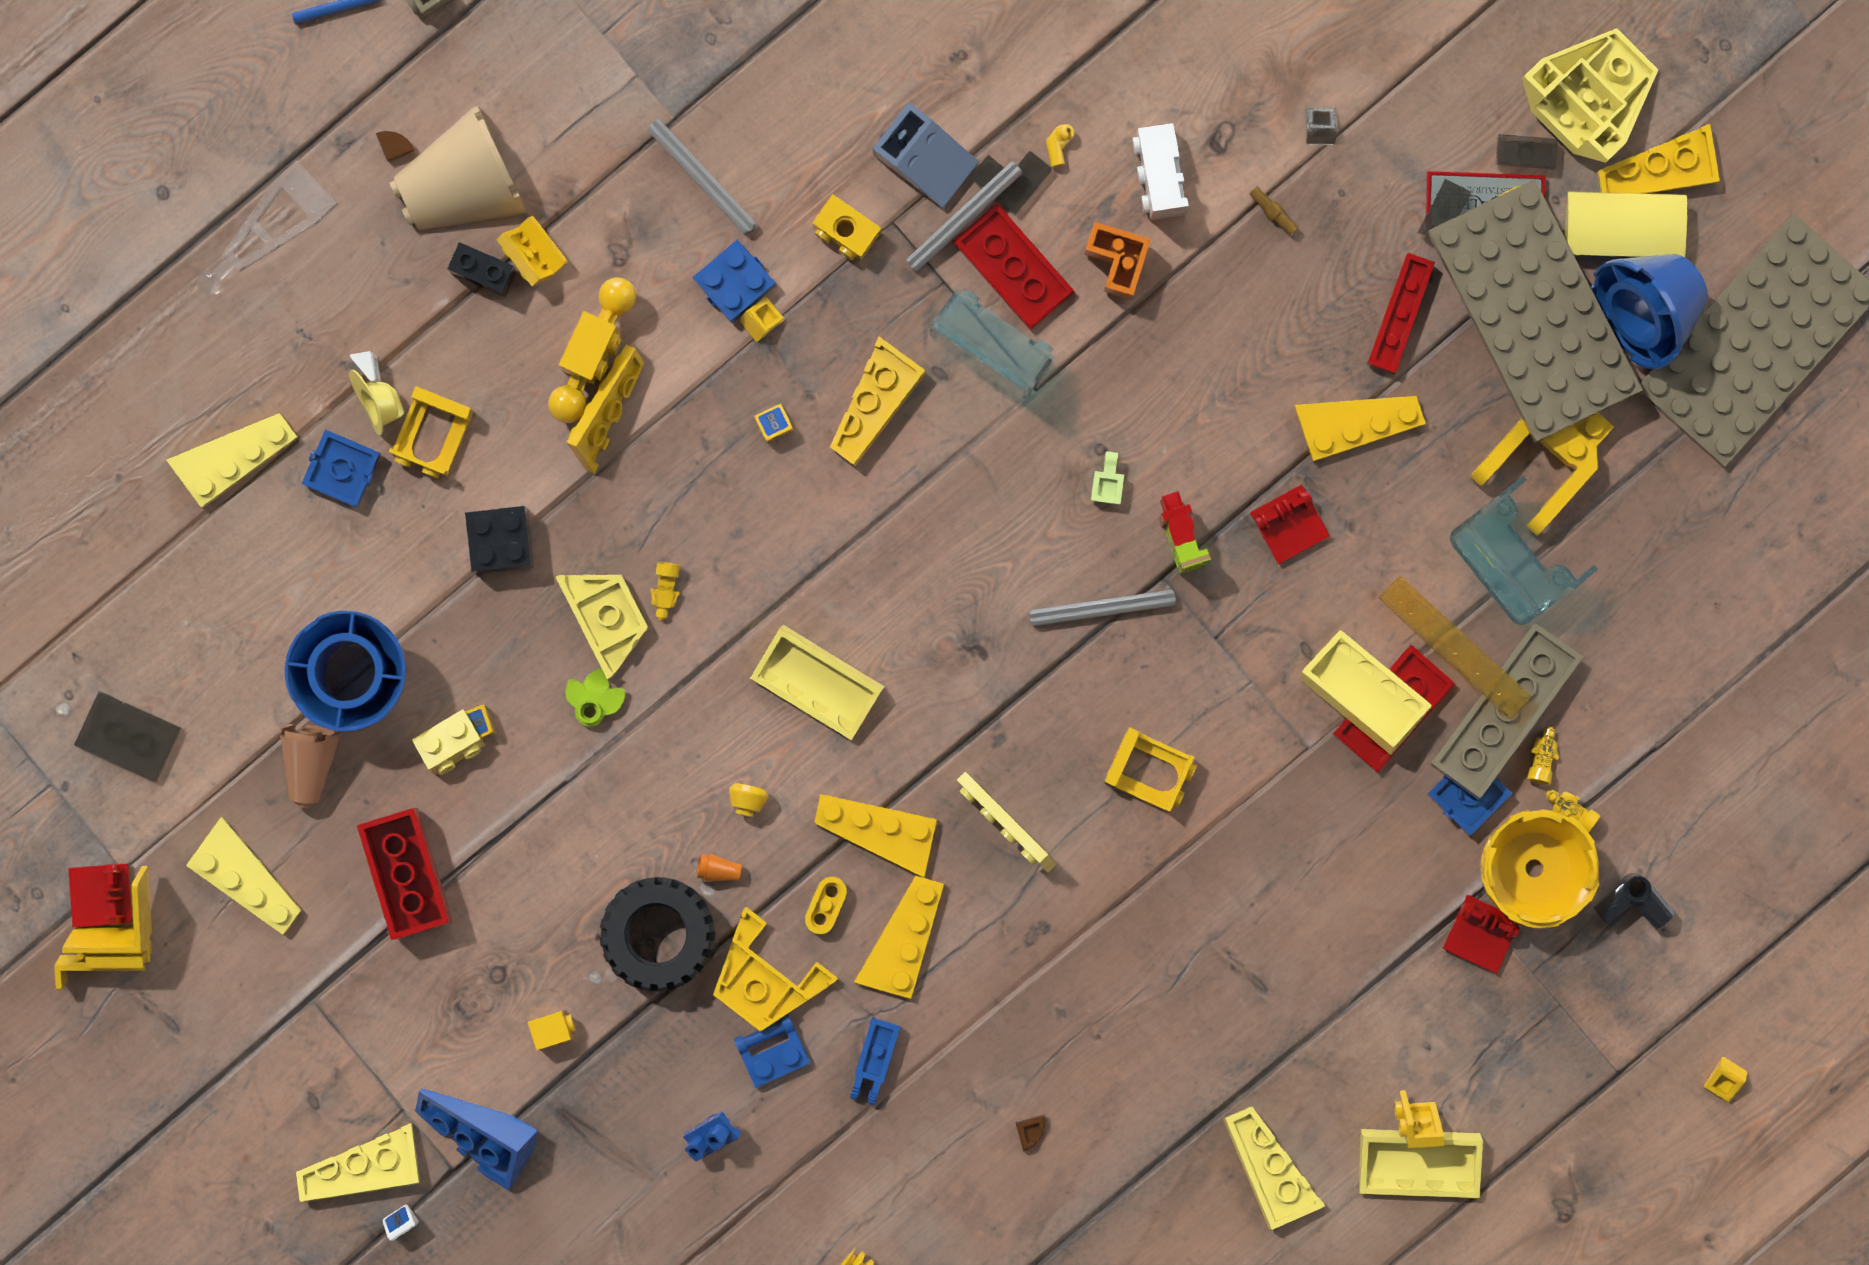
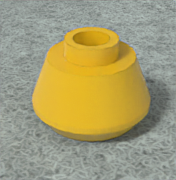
M734 783L729 787L730 803L732 807H736V814L753 817V813L760 812L769 799L767 791L762 788Z

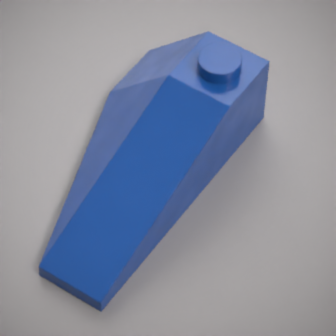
M424 1088L419 1091L415 1112L441 1136L448 1135L459 1146L456 1150L462 1156L466 1153L469 1154L480 1165L477 1170L485 1177L509 1191L533 1152L538 1131L513 1115Z

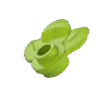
M601 668L592 671L585 678L583 684L576 680H568L565 691L567 701L575 708L577 720L587 727L596 726L602 722L605 715L616 713L621 708L625 699L624 689H610L609 681ZM589 706L594 707L596 710V714L592 718H588L585 715V709Z

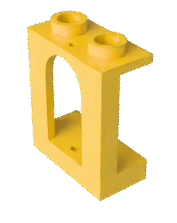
M415 386L411 396L413 398L412 404L394 448H390L389 453L396 456L394 462L410 468L413 463L423 467L421 472L438 479L441 474L447 477L474 411L467 406ZM430 406L453 415L455 418L439 456L431 462H424L414 456L412 447L426 410Z
M1129 727L1104 783L1170 812L1172 807H1179L1185 793L1180 791L1184 780L1190 782L1197 765L1192 763L1195 758L1194 756H1189ZM1133 747L1174 766L1178 774L1176 785L1169 791H1159L1123 775V769Z

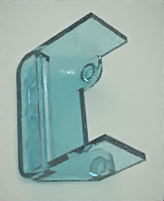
M964 289L963 292L956 290L930 324L929 335L935 338L937 334H940L1024 391L1022 399L1028 401L1054 363L1055 356L1051 353L1053 348L1041 339L1035 342L978 303L979 297L967 289Z
M1524 475L1456 527L1450 535L1451 544L1508 617L1520 625L1529 623L1575 590L1598 570L1593 565L1576 578L1567 567L1560 564L1552 565L1546 570L1509 524L1518 516V506L1509 494L1527 481Z

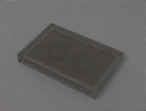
M98 691L74 745L157 782L182 727L102 691Z

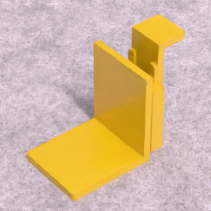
M148 866L140 868L132 883L134 927H74L62 947V953H77V955L59 956L54 965L56 990L64 988L68 980L67 971L146 970L145 963L150 962V954L152 952Z

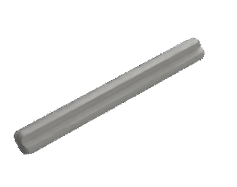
M655 120L648 127L649 133L743 234L747 235L756 227L755 221L661 120Z
M1010 162L915 250L906 260L915 271L921 269L1020 177L1022 170L1015 162Z
M1166 590L1035 609L1029 612L1032 626L1174 606L1176 604L1174 590Z

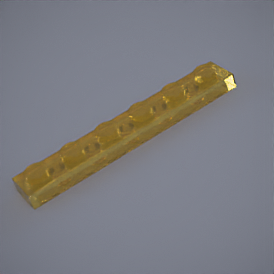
M1399 576L1380 595L1379 599L1510 720L1531 699L1532 696L1403 577Z

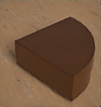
M393 131L376 133L388 162L415 151L410 141L399 133Z
M1044 1114L1015 1122L1023 1152L1034 1147L1041 1139L1045 1129Z

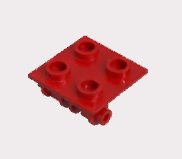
M1302 484L1250 512L1277 564L1330 537L1312 504L1311 495L1308 491H1305Z
M128 863L68 868L72 928L133 923Z
M1467 894L1442 949L1497 974L1512 939H1515L1519 932V924L1510 920L1498 908Z

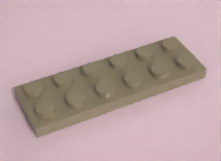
M1534 623L1438 753L1431 766L1480 800L1578 666L1583 656L1537 623Z

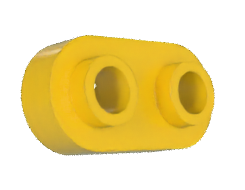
M827 877L819 883L805 916L806 926L811 932L824 934L833 928L847 895L846 885L841 879ZM829 886L837 888L838 893L835 897H829L826 894V889ZM818 913H822L826 917V922L823 925H818L814 920Z

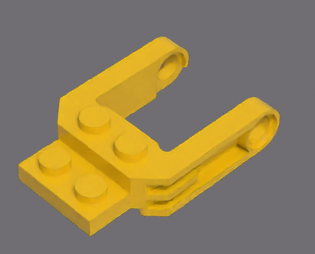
M1599 413L1539 441L1566 466L1573 468V472L1541 507L1542 509L1526 525L1536 536L1544 530L1598 469L1597 446L1614 428ZM1522 418L1471 474L1470 478L1480 487L1529 434Z

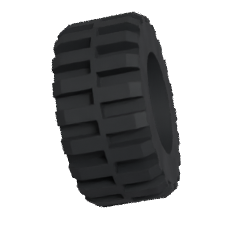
M652 877L629 884L615 895L614 899L607 905L604 917L601 919V937L599 939L606 963H609L615 975L622 978L625 983L644 991L662 992L685 985L704 969L713 952L716 935L714 930L715 922L707 903L696 890L675 879ZM651 906H664L672 909L681 917L685 925L686 939L683 948L674 958L666 962L655 963L643 959L635 952L630 941V927L634 918L642 910Z

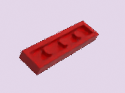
M1409 252L1406 253L1367 365L1392 374L1396 373L1435 264L1434 261Z

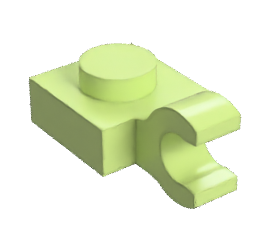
M1106 451L1104 471H1094L1091 501L1121 504L1124 475L1116 474L1118 453Z

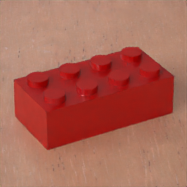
M407 809L356 825L391 940H397L453 922L419 809Z

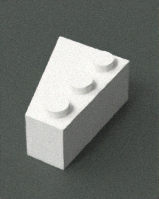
M1173 123L1138 128L1137 137L1132 138L1134 154L1140 155L1141 166L1137 167L1138 182L1145 185L1146 195L1141 196L1143 213H1149L1150 220L1185 215L1189 205L1187 198L1184 197L1182 184L1184 183L1183 173L1180 171L1179 151Z

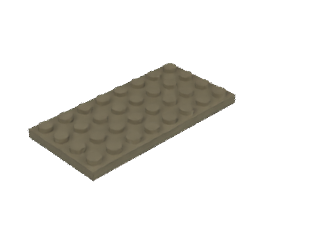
M1535 179L1428 230L1427 233L1534 443L1630 398L1643 390Z
M1793 213L1701 314L1677 358L1663 368L1652 369L1640 382L1643 389L1640 394L1723 468L1869 308V280Z

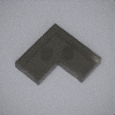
M1031 151L1018 164L1022 170V175L995 199L1015 216L1053 170V168ZM988 155L970 176V180L982 189L1004 167Z
M1444 179L1417 233L1430 239L1427 233L1428 230L1459 216L1471 191Z

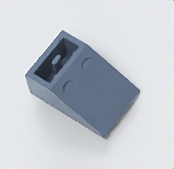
M910 102L872 148L875 157L941 208H944L979 163L976 158L938 124Z

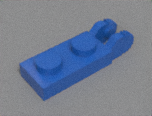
M872 1017L855 1072L856 1080L850 1099L856 1100L859 1097L862 1080L866 1078L874 1081L873 1088L868 1096V1104L875 1105L880 1085L884 1083L900 1025Z

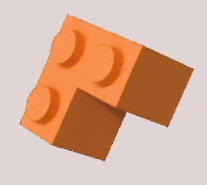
M1094 221L1084 255L1112 263L1103 292L1132 300L1151 239Z

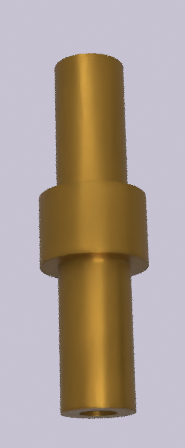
M1258 186L1249 193L1265 210L1264 214L1271 221L1275 220L1290 236L1299 228L1283 212L1284 208L1276 200L1273 202Z

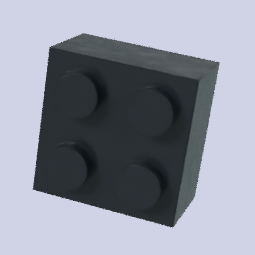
M517 506L465 512L471 572L482 574L534 568L528 508Z

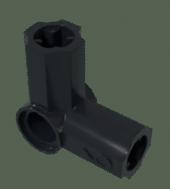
M1629 873L1624 876L1621 883L1593 907L1610 927L1615 925L1634 907L1640 911L1656 930L1668 923L1676 914L1653 888L1649 880L1637 873ZM1635 880H1641L1643 884L1642 891L1637 895H1631L1629 892L1630 884Z

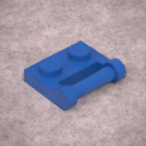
M789 1014L782 1017L781 1021L770 1025L761 1032L757 1031L745 1037L740 1035L734 1038L755 1088L810 1064ZM781 1033H787L789 1040L751 1056L748 1048Z

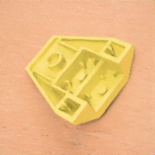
M1616 28L1541 59L1522 78L1531 112L1573 154L1606 163L1627 142L1658 69Z

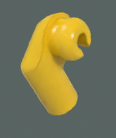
M1069 124L1057 126L1046 140L1051 168L1065 165L1062 149L1074 137V129Z

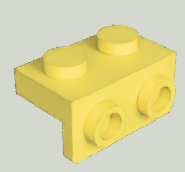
M464 709L412 739L428 770L434 775L438 773L443 775L455 768V763L464 758L467 760L477 756L481 752L480 748L486 745Z

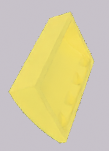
M1567 192L1564 237L1573 255L1645 257L1678 254L1685 257L1687 195Z
M785 625L779 628L750 679L850 740L857 733L885 687Z
M1341 630L1304 668L1300 676L1302 682L1390 755L1406 739L1432 706Z
M1361 1129L1359 1193L1480 1198L1483 1152L1482 1136L1480 1133L1443 1132L1444 1146L1430 1149H1408L1405 1137H1400L1399 1130Z

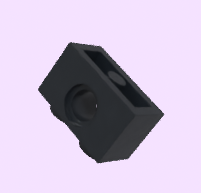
M461 242L458 243L447 268L452 275L503 297L506 296L517 272L513 265Z

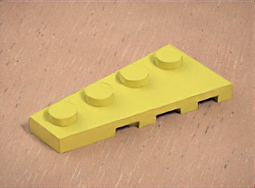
M278 413L169 458L166 461L200 507L204 508L297 440L298 436L284 417Z
M966 772L957 779L962 786L959 792L971 804L976 800L983 807L979 812L991 824L997 821L1004 828L1000 833L1012 845L1017 841L1024 848L1021 854L1032 865L1037 862L1047 873L1056 866L1051 857Z
M224 817L219 819L186 865L282 935L286 934L302 911L279 882L267 871L262 862L251 852L240 836L229 826Z
M1248 1107L1223 1118L1269 1230L1278 1228L1325 1207L1322 1200L1313 1192L1308 1181L1299 1173L1291 1158L1277 1143L1274 1135L1253 1107Z
M410 1123L394 1132L377 1137L373 1141L361 1146L358 1145L340 1155L330 1157L297 1171L300 1202L304 1203L420 1184L413 1124Z

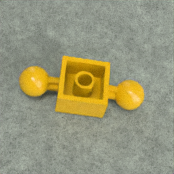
M615 277L603 283L598 295L599 303L602 307L599 316L596 317L583 311L558 364L563 372L571 375L567 384L556 388L548 400L549 411L559 422L572 423L583 416L586 399L582 392L586 384L588 383L596 387L598 381L606 378L610 368L607 365V361L611 354H617L621 346V333L614 324L619 315H624L632 310L637 298L634 286L624 278Z

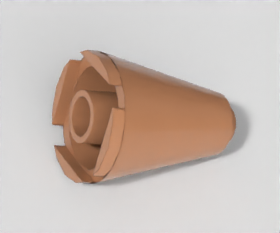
M296 724L283 725L280 727V738L288 798L294 802L296 807L312 808V804L319 802L341 733H336L335 730L318 725L305 724V728H299V730H295Z

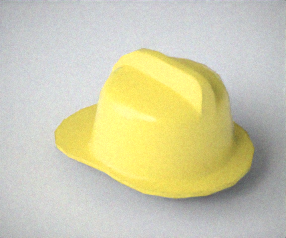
M355 370L349 371V377L353 389L368 413L375 432L378 435H382L384 425L401 418L404 414L396 390L389 384L384 382L365 383Z

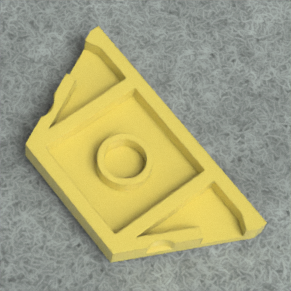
M621 574L556 576L606 678H612L648 630V626Z

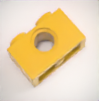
M833 194L812 223L813 228L816 229L814 234L828 244L832 240L840 246L838 251L852 261L855 257L862 261L882 232L881 227ZM848 223L853 226L854 231L850 236L842 237L837 233L839 225Z

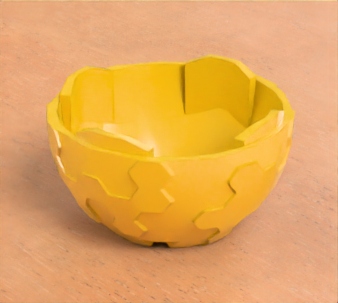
M1544 809L1538 811L1525 810L1512 815L1489 837L1483 849L1480 865L1485 892L1492 903L1513 922L1532 928L1557 927L1559 924L1577 915L1592 901L1600 884L1599 861L1594 844L1595 841L1585 827L1570 816L1567 817ZM1533 859L1537 860L1542 868L1541 873L1536 877L1529 876L1525 869L1526 864Z

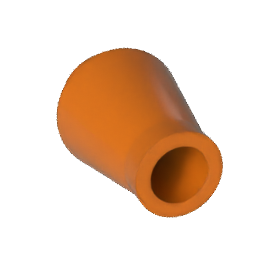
M711 853L707 855L700 854L696 878L703 879V882H739L742 865Z

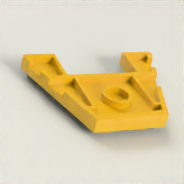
M745 907L713 996L753 1028L761 1032L835 983L838 978L816 962L800 984L796 986L748 948L767 923Z

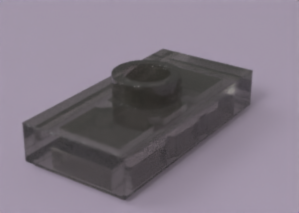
M1498 134L1495 165L1554 170L1556 168L1558 139Z

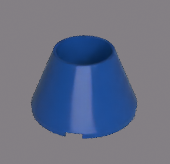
M1678 254L1616 259L1601 265L1593 274L1595 276V283L1590 288L1620 346L1632 355L1630 360L1650 369L1663 368L1673 362L1680 353L1708 301V291L1701 273L1688 259Z
M335 611L317 617L296 635L289 647L285 661L286 687L297 708L313 723L335 731L361 730L382 720L398 702L406 680L405 657L395 635L376 618L356 611ZM347 645H361L367 649L375 664L374 681L369 690L361 697L350 701H341L331 693L325 679L327 663L330 657L340 648Z

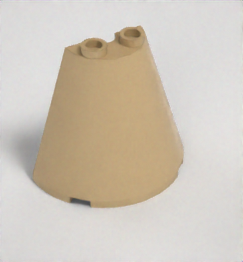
M478 105L470 109L395 175L394 181L390 182L396 198L402 197L406 208H403L402 212L408 224L412 225L415 223L418 230L512 217L528 213Z

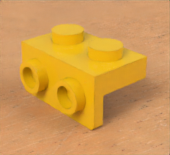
M533 216L528 217L519 227L502 233L496 239L502 247L504 254L513 261L520 270L521 276L531 286L551 279L567 264L565 256Z
M1406 1090L1399 1091V1102H1394L1395 1118L1399 1120L1400 1137H1405L1408 1149H1430L1444 1146V1134L1436 1103L1409 1104Z

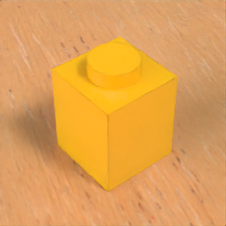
M565 1010L528 1021L536 1051L573 1039L572 1032L576 1031L571 1014L566 1015Z

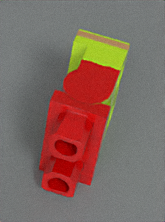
M1179 491L1162 496L1160 504L1163 513H1161L1159 521L1161 527L1167 526L1166 536L1179 575L1207 566L1211 558L1207 549L1201 551L1198 549L1193 534L1194 521L1191 517L1193 512L1190 504L1183 506Z

